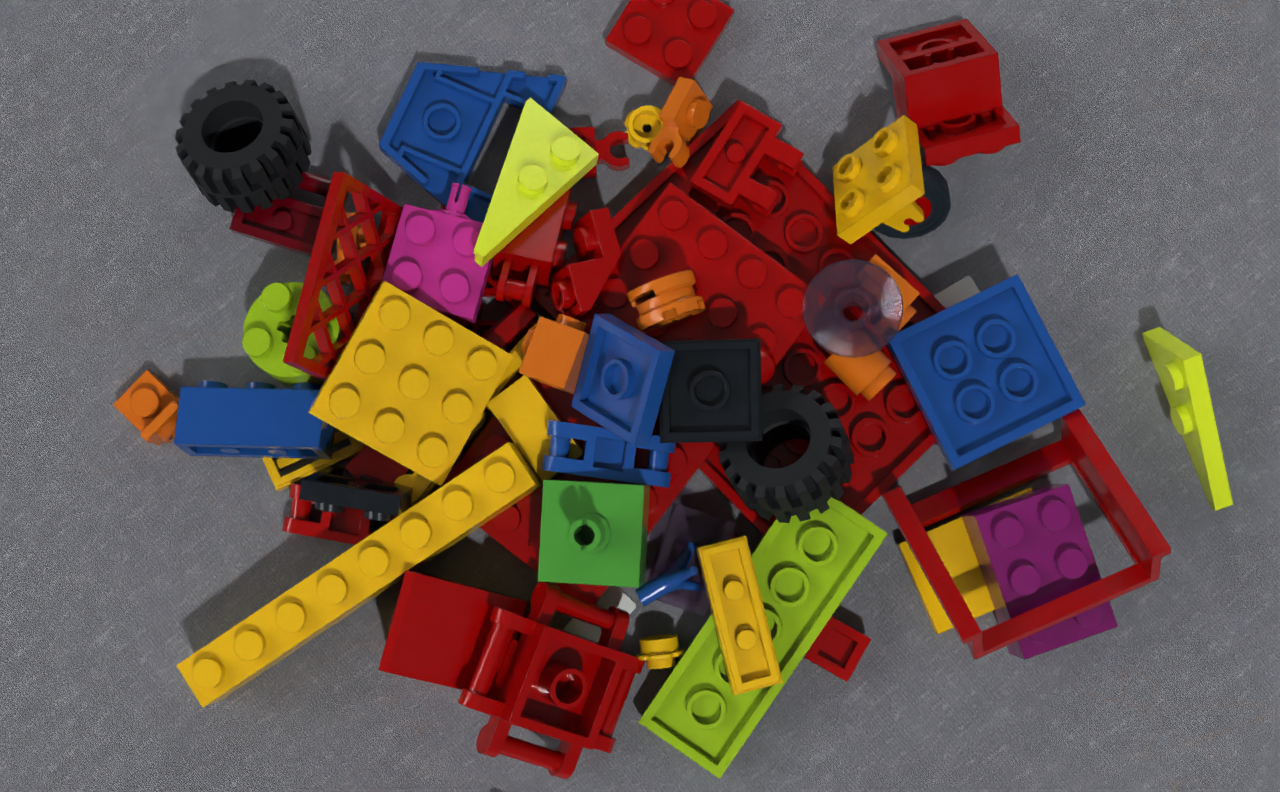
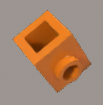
M558 314L556 322L540 316L536 327H531L525 336L522 352L525 356L519 373L532 380L574 395L589 334L584 332L586 324L563 314Z

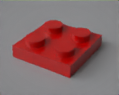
M630 0L607 36L605 44L608 48L675 86L679 77L695 79L734 16V9L719 0Z

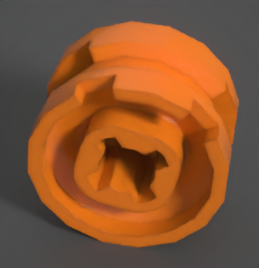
M685 270L661 277L627 293L632 307L638 309L640 317L636 321L641 332H649L675 324L706 309L702 297L697 296L693 289V284L696 281L692 270Z

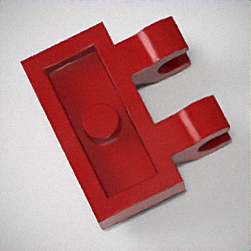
M741 101L691 178L690 186L732 210L738 199H741L755 212L768 218L778 202L776 199L779 194L751 178L764 159L769 161L783 174L793 178L803 163L801 159L804 153L777 138L782 131V124Z

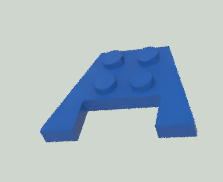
M418 62L378 144L379 149L446 208L452 183H459L461 188L462 184H467L504 103L523 110L525 102L531 97L553 116L566 88L567 78L556 74H549V77L528 76L523 71L508 70L507 73L479 71V67ZM469 186L472 191L469 195L464 215L474 221L483 223L492 195Z

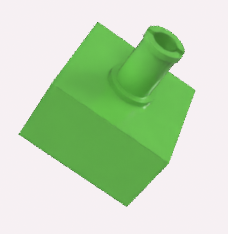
M559 479L543 480L538 582L635 588L644 585L650 485Z

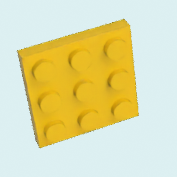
M383 281L307 413L429 481L442 486L514 356L390 283Z

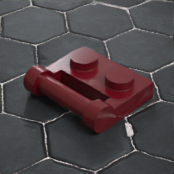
M308 171L300 173L304 180L296 188L327 197L331 178ZM348 191L346 192L344 204H345V202H346V200H347V197H348V194H349ZM288 197L283 201L277 198L272 201V207L264 210L261 206L254 207L251 213H242L238 207L229 229L233 233L311 257L326 198L322 208Z

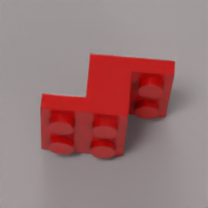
M967 18L876 41L878 58L892 75L897 119L905 115L917 124L921 160L926 166H947L955 163L962 157L978 153L993 154L1003 150L1005 146L1021 143L1020 126L1003 107L998 52Z

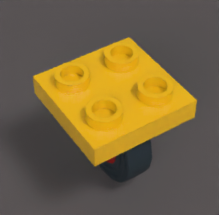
M905 115L888 127L880 129L873 138L852 153L844 155L833 166L837 236L850 245L873 229L892 238L908 239L921 237L936 230L948 216L951 207L948 183L937 169L921 163L917 124Z

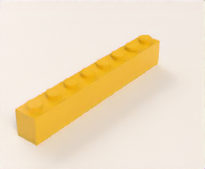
M506 443L177 664V668L202 708L223 700L402 580L406 570H417L543 485L542 480L516 444Z

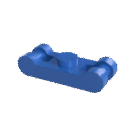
M548 420L546 435H551L549 455H543L541 470L670 488L672 473L667 472L669 454L675 453L676 443H660V436L652 435L649 446H633L606 428ZM571 439L586 440L583 460L568 458ZM636 448L650 450L647 469L634 467Z

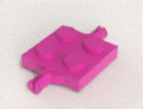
M452 183L445 210H428L404 204L382 282L390 283L448 318L475 324L493 258L483 267L475 262V254L473 252L483 223L474 221L464 215L472 189L462 184L461 188L459 183Z

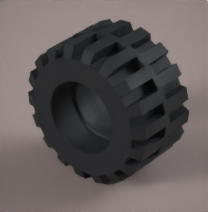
M245 80L242 85H237L236 81L225 83V87L217 90L216 87L206 92L208 96L202 100L197 98L190 105L193 110L190 113H184L179 121L183 128L176 130L175 140L178 146L175 148L182 164L202 195H205L207 200L215 207L221 205L224 211L234 212L239 207L242 213H251L254 207L261 206L264 210L272 207V201L277 198L283 201L291 195L288 190L292 186L299 187L304 180L300 173L309 169L311 162L308 155L312 154L311 145L292 106L280 90L275 91L272 85L265 82L258 86L255 80ZM252 142L251 144H249V145L246 146L245 148L236 151V150H237L238 148H240L241 146H243V145H245V144H247V143Z
M783 384L772 385V392L765 394L762 390L763 441L718 442L722 449L718 456L720 464L725 470L724 473L743 503L751 511L755 509L760 517L767 520L774 514L779 523H790L791 516L797 515L799 521L802 522L811 519L809 512L818 509L820 514L830 508L827 501L831 497L837 501L844 494L841 482L850 483L853 474L849 465L854 464V453L836 410L830 402L825 403L820 393L812 390L807 394L804 386L793 384L790 391H786ZM792 439L810 441L804 455L795 463L783 468L764 467L766 457L780 443Z

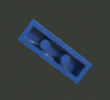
M201 381L198 387H181L174 444L190 456L332 459L335 428L307 413L322 387L320 385L298 383L293 385V389H275L276 387L270 383L248 382L246 383V388H228V385L222 382Z

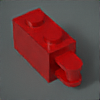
M572 187L493 257V276L500 277L496 291L497 301L504 302L505 297L522 301V306L530 308L536 285L550 287L554 270L560 271L564 268L568 242H563L562 238L564 230L573 231V224L576 222L579 203L571 201Z

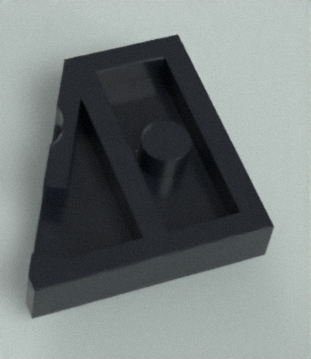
M327 466L301 480L299 499L315 502V509L325 512H344L345 507L364 510L363 516L368 519L391 521L394 515H400L409 509L411 505L413 488L383 481L380 478L369 475H360L359 479L343 476L344 468L338 466Z

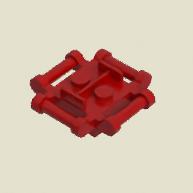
M539 582L531 596L532 608L528 617L494 606L489 619L493 622L492 628L469 688L462 689L458 703L470 709L491 715L488 724L484 725L478 734L476 742L478 753L494 758L501 754L546 768L551 776L566 780L573 774L583 747L607 753L612 752L616 738L612 737L634 676L636 673L641 674L645 661L639 660L635 655L620 650L629 625V613L615 606L606 609L562 593L559 587L553 583ZM554 612L600 627L602 633L599 641L595 642L550 626ZM516 630L522 633L520 640L513 639L510 642L496 679V686L501 688L497 699L487 696L511 632ZM511 725H515L559 739L561 742L559 747L553 750L509 736L508 733Z

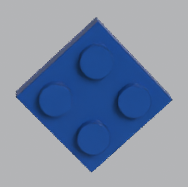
M595 314L571 407L633 446H649L675 350L611 314Z

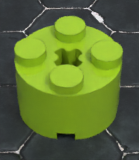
M276 282L265 287L261 295L250 307L243 326V348L259 368L285 387L293 389V385L298 383L322 385L325 381L283 363L304 283L288 282L282 284ZM321 290L318 301L322 312H324L333 305L331 299ZM335 317L326 324L332 344L342 338V333ZM314 332L308 336L303 357L310 360L320 353Z

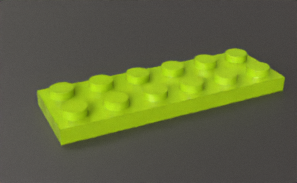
M831 497L827 501L830 507L827 511L820 514L819 510L815 509L809 512L811 519L802 522L799 521L797 515L791 516L790 523H779L776 518L751 555L783 683L733 695L711 613L638 721V723L719 779L888 534L885 530L840 500L837 501Z

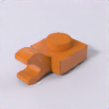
M679 77L658 116L664 126L649 146V153L657 163H662L665 155L672 150L669 154L670 160L676 167L682 168L690 155L687 145H690L698 137L701 129L708 122L713 105L695 80Z

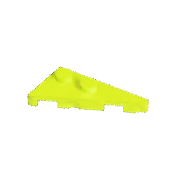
M531 97L525 102L474 248L475 262L481 267L597 165L599 154Z
M1161 327L1143 332L1144 342L1171 407L1170 416L1177 432L1182 435L1209 506L1217 511L1233 505L1202 354Z

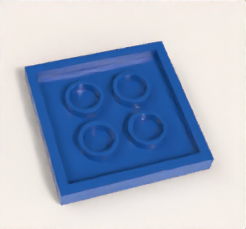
M1018 274L884 340L951 471L1086 405Z

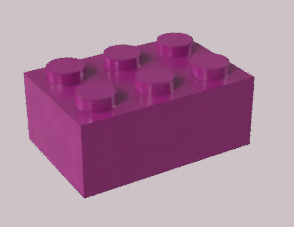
M1049 484L961 515L993 602L999 624L1102 579L1069 484ZM1110 601L1014 642L1008 645L1007 649L1009 654L1025 660L1116 628L1118 624Z

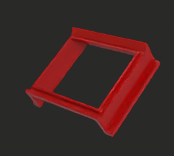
M1080 409L1062 416L1061 440L913 504L909 503L901 486L882 494L883 500L963 644L967 643L974 660L1158 580L1161 558L1171 554L1172 549ZM1071 464L1133 560L1134 565L981 631L924 527Z

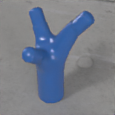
M687 542L681 556L664 573L635 589L643 606L675 590L698 591L700 589L699 582L689 580L690 577L698 573L697 567L694 565L687 567L696 548L694 542Z

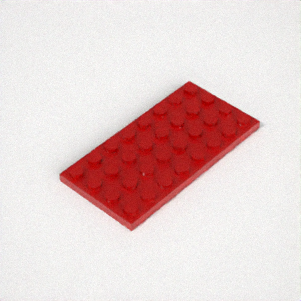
M669 183L621 246V255L591 310L577 320L586 324L584 332L590 334L595 314H611L640 331L636 321L640 317L638 309L632 307L627 293L661 277L685 270H692L696 281L693 284V289L697 296L702 297L706 309L683 321L644 333L657 341L761 339V347L766 348L772 353L777 367L827 299L679 188ZM532 380L562 422L604 428L571 407L573 394ZM658 411L652 435L660 436V411ZM495 415L446 478L442 486L506 443H514ZM575 439L584 451L586 440ZM718 442L676 443L675 453L669 454L667 472L672 473L670 488L650 485L647 537L717 446ZM636 448L635 468L647 469L649 449ZM559 473L553 478L559 480L638 484L567 473ZM543 485L479 527L537 573L539 566ZM550 582L557 585L561 592L595 605L610 587Z

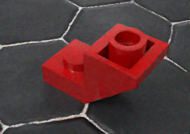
M608 207L590 210L573 224L575 229L573 233L574 247L578 255L583 257V261L568 264L551 277L553 282L551 285V297L555 308L561 311V314L574 319L580 318L591 310L621 255Z

